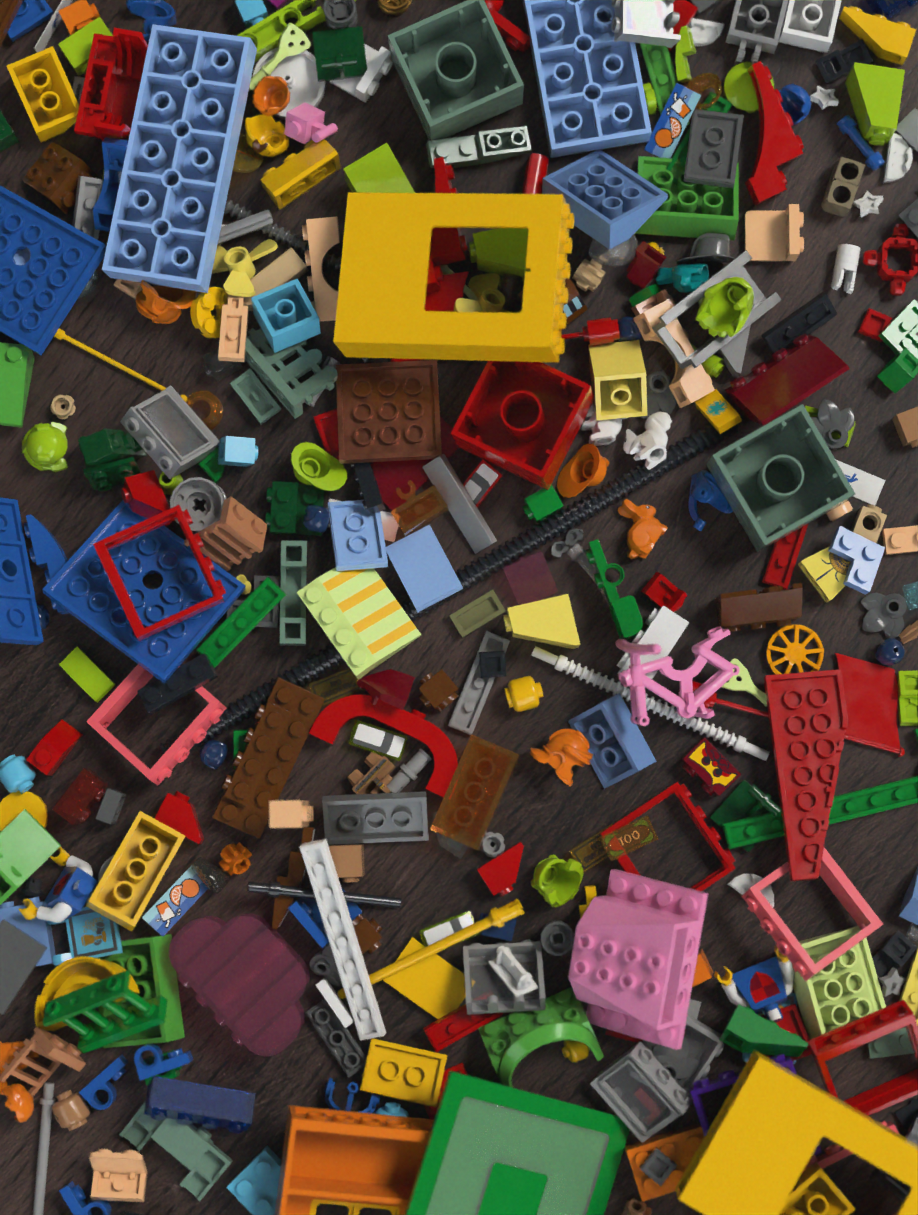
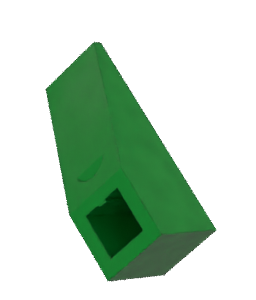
M739 1004L731 1014L719 1038L720 1041L742 1053H752L755 1050L765 1055L784 1054V1056L800 1057L809 1044L797 1034L789 1033L780 1028L774 1021L766 1020L757 1015L752 1009Z

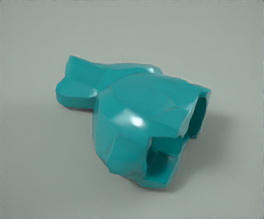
M680 264L672 268H659L656 283L658 285L673 283V287L679 292H693L709 279L708 264Z

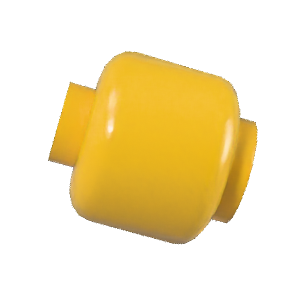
M531 676L511 680L508 683V688H504L509 708L513 707L516 712L538 707L539 698L544 697L541 683H535Z

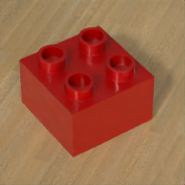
M488 361L451 435L459 448L549 490L594 402L591 385L542 362Z

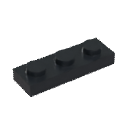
M821 292L761 336L773 355L782 348L787 349L794 344L793 341L803 334H811L835 317L837 312L828 295Z
M203 653L178 667L165 684L157 679L138 690V693L147 712L152 715L218 678L208 655Z

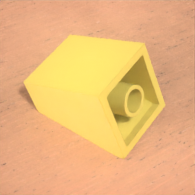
M639 340L594 346L588 345L596 420L647 416L646 370Z
M568 594L507 608V614L503 615L506 632L511 631L512 637L570 649L578 648L580 645Z

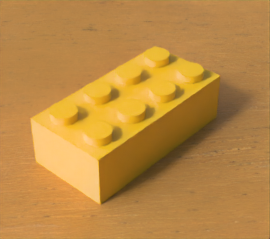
M140 811L86 907L132 931L184 840L185 835Z

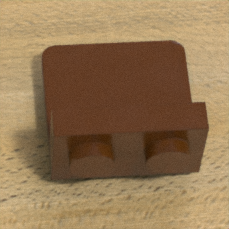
M51 143L23 177V181L47 197L62 212L68 214L75 205L78 177L96 178L98 175L82 159L58 144Z

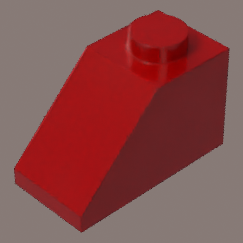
M154 470L125 477L124 488L121 489V494L124 502L129 503L132 512L146 518H151L170 509Z
M62 719L41 739L26 760L45 775L52 776L83 734Z
M176 791L175 794L167 793L154 819L185 835L186 838L202 844L204 836L194 804L188 802L190 797L179 791Z
M521 841L477 869L493 896L499 894L502 897L513 890L512 884L516 882L524 847Z

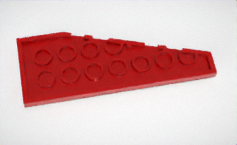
M841 669L765 675L764 677L790 881L819 878L824 841L834 799L839 762L844 746L845 730L848 724Z

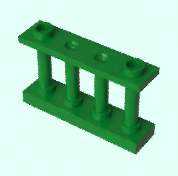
M125 970L46 1002L43 1025L48 1027L62 1021L79 1033L77 1049L87 1053L164 1023L168 1000L159 995L145 1001L128 988L130 972ZM123 997L134 1006L125 1009L114 1000ZM102 1005L113 1014L105 1017L94 1008ZM82 1013L93 1022L85 1025L74 1016Z

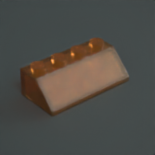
M471 734L430 830L480 851L483 840L518 763L519 754Z

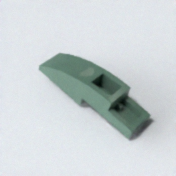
M527 126L480 131L477 135L430 140L426 143L430 168H435L434 159L444 157L447 165L451 164L453 168L498 161L531 151Z

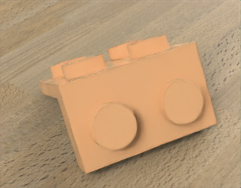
M789 204L786 211L746 212L745 251L747 250L752 257L750 261L797 260L800 252L804 250V238L800 237L799 227H803L804 214L799 212V204Z
M99 1149L97 1152L90 1153L89 1159L94 1170L91 1189L92 1200L144 1202L147 1169L143 1155L134 1150L113 1153L111 1150Z

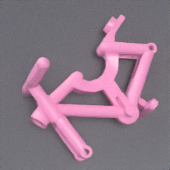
M715 627L707 632L708 638L692 646L691 650L695 655L692 665L681 671L675 670L671 666L673 659L670 656L644 664L640 663V655L659 654L661 652L660 645L634 644L624 639H618L616 641L617 648L629 653L630 657L629 668L620 672L618 677L624 687L630 686L631 722L646 726L649 723L645 688L677 707L678 714L683 718L695 716L709 719L715 715L714 711L706 708L704 702L740 671L737 665L730 663L711 650L717 641L731 634L729 629ZM707 662L719 669L693 692L692 678L698 675ZM659 670L661 674L671 680L679 681V696L644 674Z

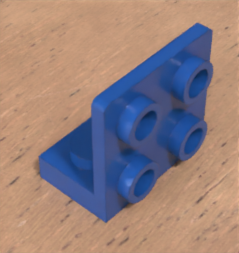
M300 898L288 908L322 948L329 942L316 899ZM346 903L351 920L353 921L362 913V910L355 903Z

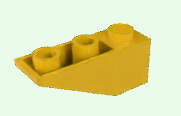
M844 6L839 19L860 40L863 39L865 45L878 58L900 65L904 64L916 29L911 28L905 22L895 23L889 21L880 14L870 15L864 13L858 7Z

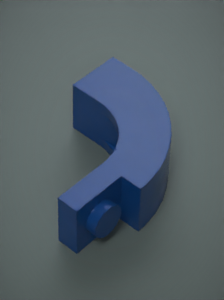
M105 137L102 141L104 181L101 194L93 206L95 230L110 232L128 140Z

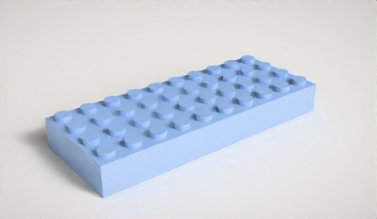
M522 0L528 35L530 36V47L550 157L554 158L650 141L652 131L636 45L634 42H614V32H612L611 25L615 17V8L612 7V0ZM627 2V29H632Z
M152 24L102 271L110 278L140 283L143 280L148 284L208 293L257 48L251 38Z

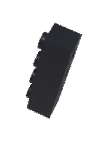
M371 462L350 463L352 469L355 468L356 471L354 473L355 480L360 484V487H358L360 496L364 497V501H362L364 509L368 510L370 515L385 510Z

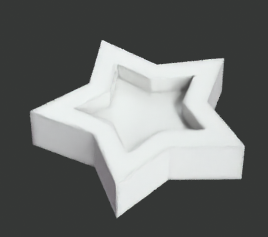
M817 86L816 93L810 95L811 101L818 103L822 110L827 106H838L839 103L834 96L835 89L826 90Z
M866 191L863 198L853 202L860 209L861 217L869 213L879 214L878 206L883 201V196H873Z

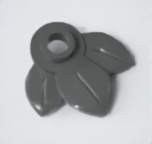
M656 371L646 378L647 416H641L642 419H647L660 409L671 414L675 408L676 399L669 388L671 379L664 372ZM655 381H661L663 387L660 389L655 388Z
M823 399L818 409V417H811L827 446L832 449H838L843 447L848 440V431L854 426L855 422L854 413L851 408L840 411L835 403ZM834 431L838 432L840 439H833L831 433Z
M875 592L868 594L861 600V604L869 610L863 619L864 631L877 632L883 630L887 639L896 638L904 628L903 615L907 609V602L902 595L890 593L885 596ZM893 601L899 604V608L895 611L889 608V604Z
M328 944L323 951L312 956L310 968L316 975L324 976L329 983L335 986H343L331 946Z
M683 1037L681 1049L675 1050L659 1044H655L652 1049V1054L664 1068L669 1067V1073L675 1081L677 1078L685 1079L690 1077L701 1064L700 1060L688 1056L689 1043L687 1037Z

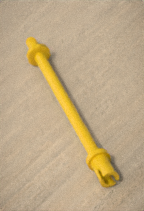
M515 899L498 909L494 907L490 909L488 917L370 974L371 985L491 926H498L499 928L505 926V922L524 914L520 901ZM344 988L338 991V997L341 999L346 998Z

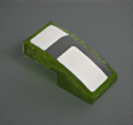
M356 720L348 744L400 761L408 737Z
M469 910L419 931L424 947H427L474 924L475 921ZM477 933V934H475V935H473V936H471V937H469V938H467V939H464V940H462V941H460V942H458V943H461V942H464V941H466V940H469V939H472V938H474V937H477V936L479 935V933Z

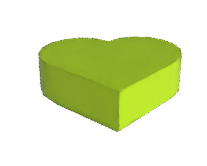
M651 83L643 84L648 115L655 114L657 109L655 92L652 89Z

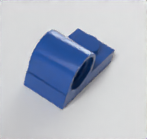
M156 1044L142 1046L137 1050L134 1057L139 1079L143 1080L192 1062L191 1051L183 1053L182 1048L167 1053L168 1058L165 1059L162 1050ZM145 1050H149L155 1055L153 1064L144 1062L142 1055Z
M123 1055L119 1056L79 1092L93 1108L104 1110L115 1102L117 1090L109 1080L112 1078L116 1081L126 1072L124 1066L129 1063ZM103 1089L109 1094L108 1102L98 1100V1090Z
M73 1181L59 1190L73 1215H92L91 1208L94 1206L101 1208L103 1215H111V1205L108 1201L91 1200L86 1204L84 1201L86 1198L84 1191L79 1185L75 1186Z

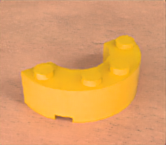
M86 956L64 961L46 977L42 993L37 996L35 1005L36 1026L48 1031H56L67 1026L62 1021L48 1027L43 1025L46 1002L123 972L126 969L112 961ZM130 974L128 988L138 994L140 993L138 986ZM121 997V998H118V999H116V1000H114V1001H115V1002H120V1001L124 1000V998Z

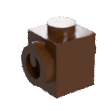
M443 669L435 675L430 672L420 681L422 686L418 688L421 692L418 697L427 708L432 705L441 712L459 697L456 693L459 688Z
M361 914L352 921L362 955L366 951L372 954L382 945L379 940L383 937L380 933L383 928L374 918L369 920Z

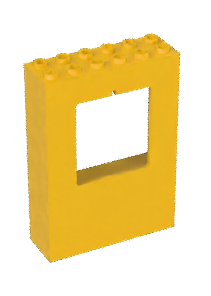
M348 192L333 342L346 357L559 363V356L564 353V338H561V331L566 328V313H563V305L568 303V288H565V280L570 278V263H567V255L572 253V238H569V230L574 228V213L570 212V204L566 203L563 194ZM435 227L528 229L525 268L530 270V272H525L522 311L520 313L425 311L432 229Z
M754 1050L675 1190L680 1201L704 1215H779L782 1206L817 1144L825 1136L910 1185L911 1190L897 1215H918V1145Z

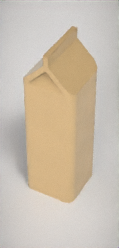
M292 247L250 279L256 292L254 296L297 278L299 279L308 272L306 264ZM244 297V305H248L249 311H253L252 297Z

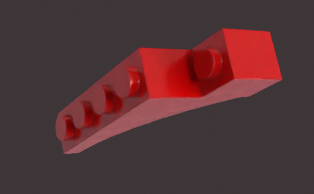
M761 61L752 64L747 69L754 86L760 119L757 157L751 177L745 182L754 205L787 190L785 186L787 184L786 177L782 171H778L777 167L803 154L802 149L804 148L800 136L795 135L791 127L793 126V121L790 114L783 110L780 92L778 89H774L771 84V72L766 65L763 66Z
M444 157L434 159L435 193H458L456 188H452L451 180L455 179L452 165H447ZM435 227L432 229L426 294L441 290L440 281H443L441 265L466 260L465 250H468L466 236L461 235L460 228Z

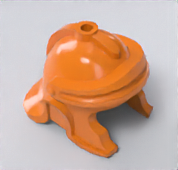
M142 280L140 285L143 290L136 295V307L139 313L151 319L154 323L170 324L182 314L181 309H187L191 306L193 299L197 298V291L159 285L151 286Z
M568 728L554 732L549 737V742L543 745V749L530 748V755L543 764H550L556 769L555 773L570 787L573 785L572 767L574 765L584 767L585 764L590 765V760L593 757V754L588 752L590 745L585 735L579 730Z

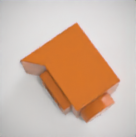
M79 0L58 10L70 35L100 17L94 3L89 5L87 0Z

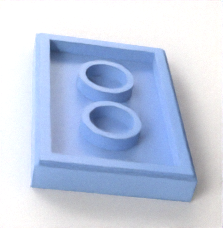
M364 500L328 502L327 508L330 513L329 523L336 571L388 567L381 514L377 512L370 515L369 511L364 509L362 503Z
M430 524L386 547V552L417 612L463 589Z

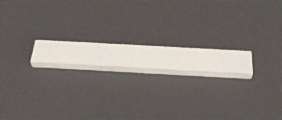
M322 839L303 843L300 846V850L359 1039L361 1041L383 1037L386 1034V1030L327 840Z

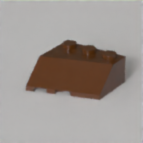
M802 583L793 584L791 588L784 591L783 587L775 586L762 589L758 594L757 590L720 594L715 598L718 627L729 629L730 632L741 631V626L751 625V630L766 628L767 623H776L777 627L792 625V621L802 616Z

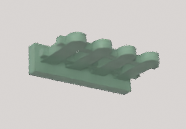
M253 328L248 331L245 361L295 419L303 414L302 404L304 402L309 405L314 402L313 396L325 388L329 391L334 388V382L338 378L337 370L331 366L321 370L318 365L322 362V353L318 349H311L306 352L303 348L307 345V340L274 353L273 349H270L267 345L269 342L261 328L257 331ZM294 353L300 356L287 366L282 363V361ZM312 370L315 375L300 384L297 379Z

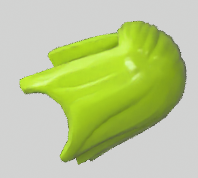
M731 277L708 287L704 291L705 296L696 315V321L699 322V325L703 329H708L709 334L712 336L718 335L724 338L727 334L729 337L736 335L747 321L753 307L754 291L750 284L744 278Z

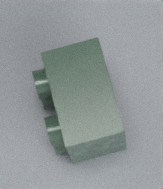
M466 0L388 35L391 59L429 141L445 139L523 104L524 84L484 0Z
M803 404L713 454L706 464L757 552L828 513L855 495L853 488Z

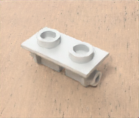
M505 946L498 947L496 959L488 963L515 997L538 989V985L532 979V975L527 973L511 954L510 948Z

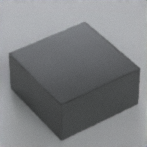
M107 788L96 819L108 824H116L127 794Z

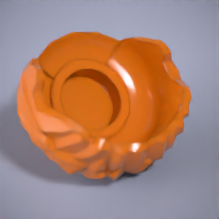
M266 76L261 81H258V85L254 89L253 104L260 113L265 116H273L287 107L290 102V91L286 81L279 76Z
M21 1084L5 1086L2 1094L7 1097L5 1106L11 1111L16 1112V1116H14L15 1121L20 1123L27 1121L34 1110L31 1093Z

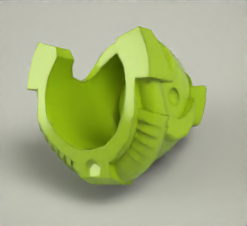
M56 422L34 425L22 440V453L26 460L40 471L52 470L53 472H59L68 468L67 462L63 458L68 448L65 435L67 427Z
M554 854L550 855L549 858L542 860L536 866L531 886L537 889L545 901L552 907H560L570 899L572 900L579 891V886L583 879L582 864L574 859H569L566 862L563 859H558Z

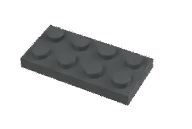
M426 791L322 797L325 839L328 845L429 840Z

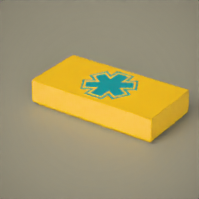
M717 389L694 401L697 409L720 434L742 421L738 412Z

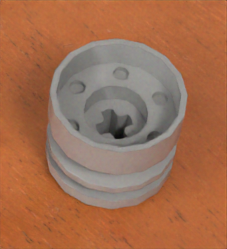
M201 477L189 478L179 483L174 489L170 499V508L180 505L182 511L187 509L193 521V524L189 525L190 529L199 532L220 520L223 502L227 497L223 489L216 483ZM197 500L202 502L206 500L207 503L204 505L205 511H196L195 508L198 506Z

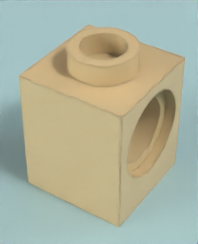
M870 504L867 507L862 506L858 510L851 531L877 543L887 515L881 513L882 509ZM865 517L873 520V530H867L863 526V519Z

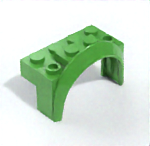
M572 987L545 998L546 1010L513 1012L478 1028L502 1085L513 1087L511 1082L512 1073L519 1061L534 1049L550 1042L559 1040L580 1041L591 1049L597 1061L604 1057L580 1000L576 999Z

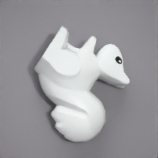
M592 403L582 423L581 430L592 431L589 437V444H594L595 446L611 444L616 440V436L622 428V419L627 418L596 420L595 408Z
M661 411L653 413L645 421L646 431L638 436L627 429L623 444L624 452L631 455L636 453L634 456L635 461L646 459L645 466L649 470L665 460L668 441L666 431L670 429V424L672 423L670 415Z

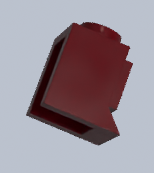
M643 241L635 249L636 256L626 270L629 272L626 277L629 278L632 284L644 289L654 278L666 256Z

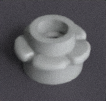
M488 832L484 834L483 840L480 842V848L488 857H496L497 854H502L505 850L504 838L499 833ZM491 842L495 843L494 847L490 846Z

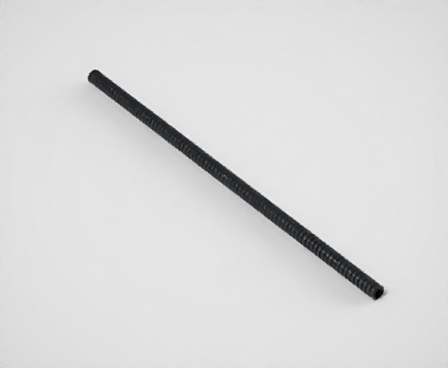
M711 423L709 426L704 425L702 430H696L697 433L694 434L692 432L689 434L690 437H683L682 442L678 440L675 446L671 444L669 449H666V459L650 470L645 466L646 461H642L641 466L637 464L634 470L630 468L627 474L622 473V477L619 478L617 476L614 478L615 481H608V485H601V489H594L593 494L589 492L587 494L588 497H581V501L578 502L576 500L573 502L574 505H567V509H560V513H553L552 518L548 516L546 518L547 521L543 522L541 520L539 522L540 525H533V529H526V533H519L517 538L515 536L512 537L511 542L507 540L504 546L501 544L498 546L499 549H492V553H485V557H478L476 562L471 561V565H465L463 570L458 569L456 575L463 587L462 590L417 612L410 598L408 602L403 601L401 607L413 622L416 621L415 618L418 616L419 618L423 617L422 614L424 612L428 614L431 608L435 610L436 605L439 604L441 606L443 601H450V597H457V593H464L465 588L469 590L472 584L475 586L478 584L477 581H484V577H491V573H498L500 568L502 570L505 569L506 564L510 566L513 560L516 562L519 560L518 557H525V553H532V549H539L541 544L546 545L547 540L551 542L554 536L559 537L561 532L566 533L568 528L573 529V525H580L582 520L587 521L588 516L593 517L595 512L600 513L602 508L607 509L609 504L614 505L616 500L621 501V497H628L629 492L634 493L636 488L641 489L643 484L648 485L650 480L655 481L657 476L662 477L664 472L669 473L670 468L675 469L677 464L681 466L684 460L689 461L691 456L696 457L698 452L703 453L705 448L707 450L710 449L711 444L715 446L718 440L722 442L725 436L730 437L732 432L737 433V424L721 434ZM328 645L326 650H319V654H312L311 659L307 657L304 663L300 661L298 663L299 666H292V670H285V674H278L277 676L295 685L305 686V682H312L313 677L318 678L320 673L325 674V670H332V666H339V662L342 660L345 662V660L334 645L331 647ZM271 678L270 683L264 682L263 687L258 686L256 691L251 690L249 695L244 694L242 699L237 698L234 704L230 702L229 707L219 717L221 720L216 724H212L206 731L205 738L200 743L195 744L190 751H194L196 746L201 747V743L208 742L209 738L214 739L216 734L221 735L223 730L228 731L231 725L235 727L238 721L242 723L243 718H250V714L253 713L255 715L259 705H265L276 679ZM174 735V739H167V743L159 744V749L162 755L171 747V745L179 738V736Z

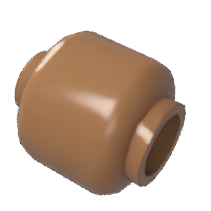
M70 1089L56 1096L58 1101L52 1105V1111L61 1128H68L71 1131L88 1122L87 1118L91 1112L86 1100L79 1092L72 1094Z

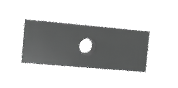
M323 999L305 1012L348 1078L365 1067L367 1056L349 1029L343 1026L326 999ZM333 1034H341L342 1041H334Z

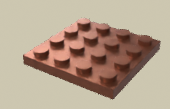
M437 360L336 365L338 375L336 387L340 464L425 460L442 456Z

